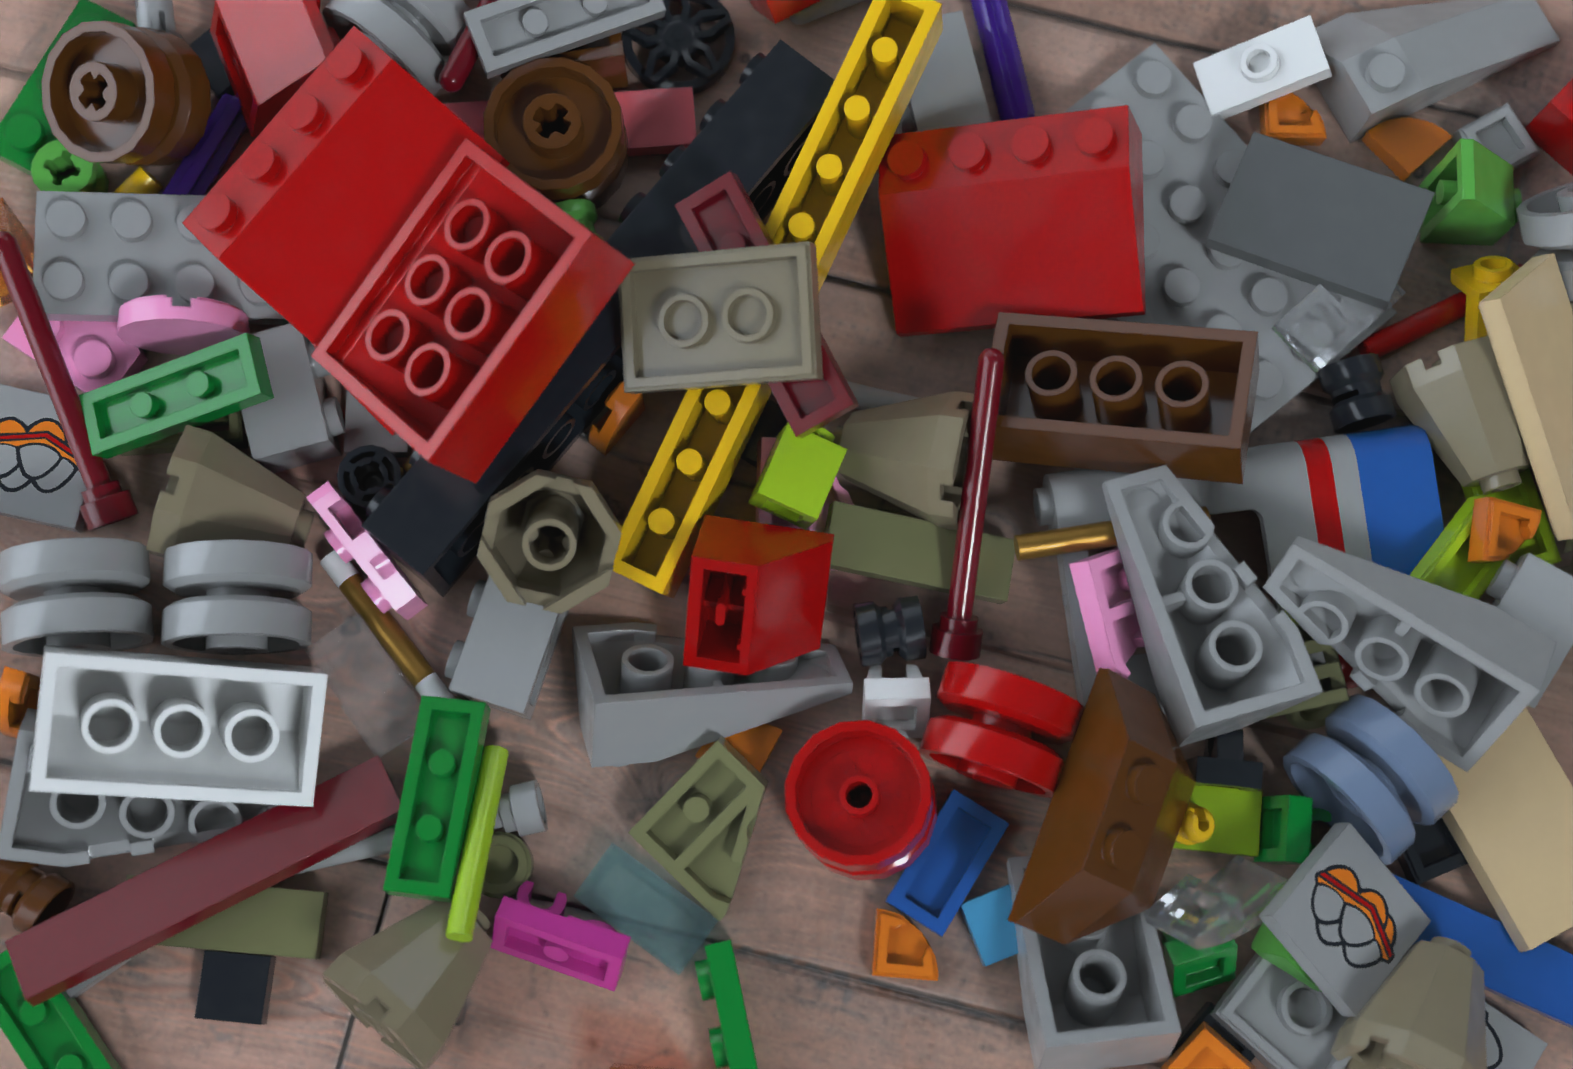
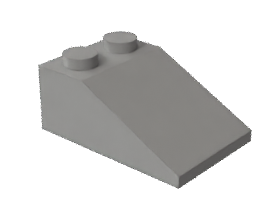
M1031 856L1012 857L1007 860L1012 903L1015 901ZM1152 908L1065 945L1015 924L1023 1013L1034 1069H1104L1168 1061L1181 1035V1028Z

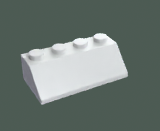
M44 645L29 791L313 807L328 674L318 667Z

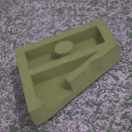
M721 736L628 833L699 903L720 921L730 908L769 781Z

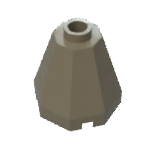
M1489 336L1454 344L1437 351L1439 360L1434 362L1430 369H1425L1422 358L1406 364L1389 380L1398 406L1415 426H1419L1426 431L1431 447L1463 487L1480 486L1483 495H1488L1510 489L1522 483L1519 473L1529 469L1531 463Z
M951 391L853 412L844 426H838L834 432L835 439L833 443L847 449L839 468V473L847 481L923 520L929 521L938 527L957 530L974 393Z
M186 425L169 462L166 474L171 476L166 490H160L155 505L146 550L150 551L149 553L164 558L165 550L177 544L204 540L233 539L270 541L304 548L315 512L304 509L306 495L213 432Z
M537 469L491 496L477 557L507 602L524 606L528 602L543 606V610L562 614L609 586L616 551L618 550L622 534V527L593 481Z
M435 901L343 952L323 973V978H325L324 984L365 1027L369 1028L371 1025L383 1036L381 1041L395 1054L416 1069H428L442 1054L492 946L493 941L486 934V930L491 926V923L479 909L472 941L457 942L445 936L452 903Z
M1440 936L1433 937L1431 942L1420 940L1413 944L1357 1016H1350L1340 1027L1331 1054L1337 1061L1351 1056L1346 1069H1487L1484 971L1474 958L1471 957L1472 952L1470 949L1455 940Z

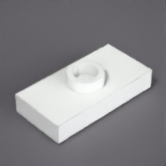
M1311 15L1193 63L1210 115H1220L1223 119L1332 77Z

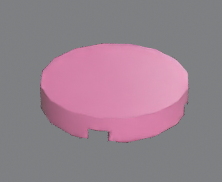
M152 295L135 298L120 306L116 333L123 342L137 348L163 354L185 356L247 332L250 334L246 313L229 303L197 297V299L190 298V306H172L173 297Z

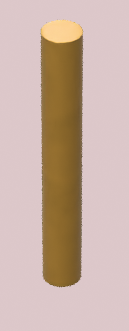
M1200 506V508L1210 519V514L1207 507ZM1111 520L1014 535V549L1018 561L1118 546Z

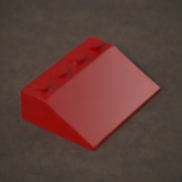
M353 26L182 224L222 264L317 347L465 138L506 168L510 163L389 55Z
M1128 105L893 135L879 164V202L896 334L899 337L995 329L999 312L1085 319L1146 315L1142 133Z
M465 138L311 354V357L427 462L476 484L634 267L635 263Z

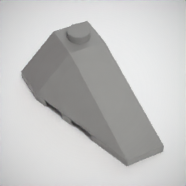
M1299 536L1296 537L1263 586L1318 644L1331 645L1353 668L1350 677L1364 692L1373 688L1395 711V714L1413 728L1436 754L1466 772L1474 766L1540 692L1557 642L1494 605Z
M630 622L572 627L580 728L591 768L604 766L622 767L629 764L657 762L717 741L721 736L726 738L852 693L853 681L836 645L821 643L820 649L746 676L683 666L685 638L657 635V624Z

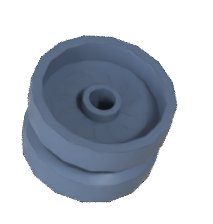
M1360 694L1349 696L1348 701L1342 702L1325 718L1327 736L1317 733L1306 735L1283 756V767L1301 796L1313 798L1312 808L1325 809L1332 814L1331 822L1324 823L1331 829L1335 823L1350 822L1385 865H1391L1415 842L1416 832L1413 823L1423 826L1433 825L1458 800L1459 791L1452 775L1423 738L1394 712L1374 699Z

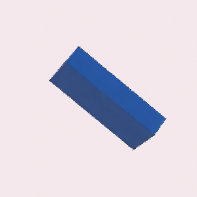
M955 789L951 790L937 813V821L929 845L911 866L903 870L884 902L938 936L943 937L1009 826V823Z

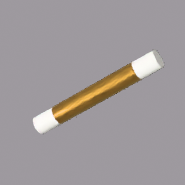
M335 550L321 560L320 565L420 696L455 699L390 612L387 611L383 614L360 584L364 581V578L351 561L346 564Z

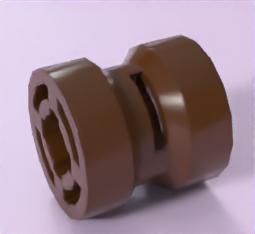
M0 859V913L4 912L12 918L14 929L22 933L65 911L76 889L74 883L59 873L47 874L36 863Z

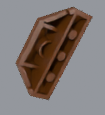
M1099 668L1007 920L1064 945L1153 907L1196 784L1155 694L1109 669Z

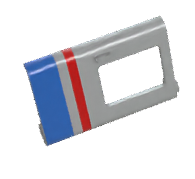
M1415 425L1248 447L1243 484L1177 478L1199 506L1207 507L1210 515L1244 510L1257 514L1261 524L1268 577L1297 536L1410 575L1444 530L1430 440L1426 431ZM1080 469L1045 474L1043 477V487L1034 488L1033 505L1038 525H1048L1049 530L1110 521L1111 518L1102 484L1106 480L1131 473ZM1088 550L1057 555L1077 700L1084 707L1097 674L1069 564L1087 558ZM1271 596L1274 608L1280 613L1284 609ZM1299 629L1303 641L1313 639L1305 630ZM1323 651L1309 654L1313 665L1326 664ZM1147 653L1132 655L1126 663L1127 668L1131 672L1128 680L1154 693L1164 715H1166L1154 683ZM1338 653L1347 689L1359 688L1360 686L1350 677L1353 668Z

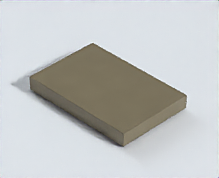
M809 241L630 259L635 265L619 286L624 393L638 394L823 380L816 244Z

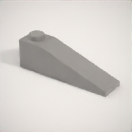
M1451 0L1346 13L1315 28L1332 77L1315 84L1348 141L1352 143L1362 138L1367 131L1379 123L1411 115L1556 46L1560 39L1536 0Z
M1166 465L1104 481L1102 489L1154 683L1179 747L1242 729L1323 692L1298 627L1284 610L1279 613L1254 583L1258 579L1244 561L1240 564L1236 561L1215 535V525Z
M28 708L19 728L0 830V859L70 867L89 864L93 858L131 852L132 856L155 853V848L196 841L201 844L277 805L29 791L37 709Z

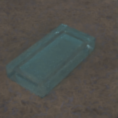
M613 842L573 896L621 933L630 936L632 941L678 975L682 973L718 923L715 917Z

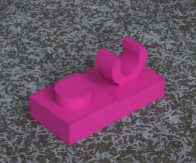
M528 880L519 887L516 900L503 896L495 914L492 949L615 992L624 969L631 940L630 936L618 933L612 926L602 921H584L570 915L567 918L564 917L567 896L562 892H558L554 904L547 909L532 906L530 901L534 882Z

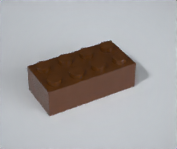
M998 313L991 348H996L1002 352L1005 363L992 460L1131 474L1166 465L1176 478L1243 484L1260 370L1258 331Z

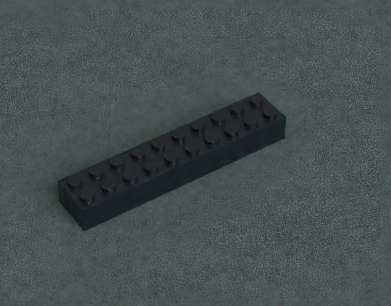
M781 39L766 56L763 53L755 55L740 76L739 84L741 86L727 102L721 98L708 109L699 126L701 132L687 148L679 145L669 154L659 171L660 180L647 195L639 192L631 198L620 214L619 223L621 225L606 242L628 259L699 252L675 204L729 171L738 175L763 221L774 208L832 87L834 79ZM619 287L476 484L427 462L414 450L409 460V464L412 466L396 486L390 483L380 489L368 504L366 514L369 517L361 526L392 557L442 597L448 593L477 558L491 496L537 469L551 471L606 406L605 400L620 381H624Z

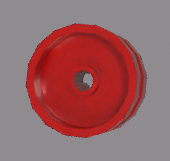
M948 662L936 697L947 709L962 717L939 715L930 718L918 750L919 753L942 766L984 784L1039 797L1052 798L1065 761L1056 751L1041 743L1061 745L1072 742L1085 707L1079 701L1061 691L1010 672L967 662Z
M870 720L838 722L814 734L794 756L785 780L786 813L797 837L805 845L809 853L831 872L854 880L885 879L911 866L929 845L937 821L936 791L930 773L917 747L895 728ZM862 792H871L872 799L867 806L855 808L850 805L851 800L861 802Z

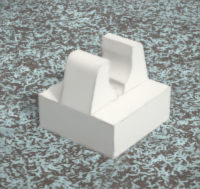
M906 664L905 678H882L881 665L871 666L867 678H864L862 720H870L895 728L905 738H922L930 715L931 692L929 677H923L920 669L915 664Z

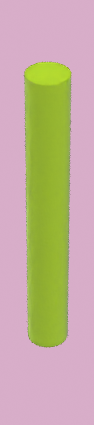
M487 745L483 749L445 934L448 939L457 942H470L473 939L509 751L501 746Z

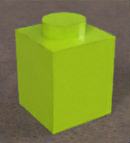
M787 423L776 437L748 504L806 530L818 520L847 449L833 443L835 436L823 427L800 438L795 436L789 423Z

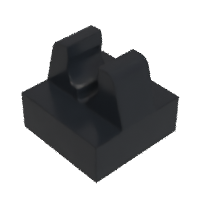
M1243 729L1205 739L1204 756H1195L1186 760L1196 781V786L1227 787L1243 791L1262 789L1263 763L1244 761Z

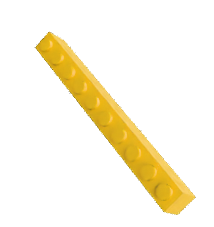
M872 0L765 225L774 245L809 241L816 244L818 292L825 281L942 34V4L934 0ZM768 384L691 389L686 391L622 526V534L613 564L614 572L674 599L690 566L691 556L705 515H714L771 395L772 390Z

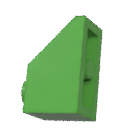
M1460 139L1419 185L1420 188L1435 192L1420 229V243L1493 246L1518 222L1516 208L1522 203V196L1520 190L1514 188L1513 165L1474 139Z

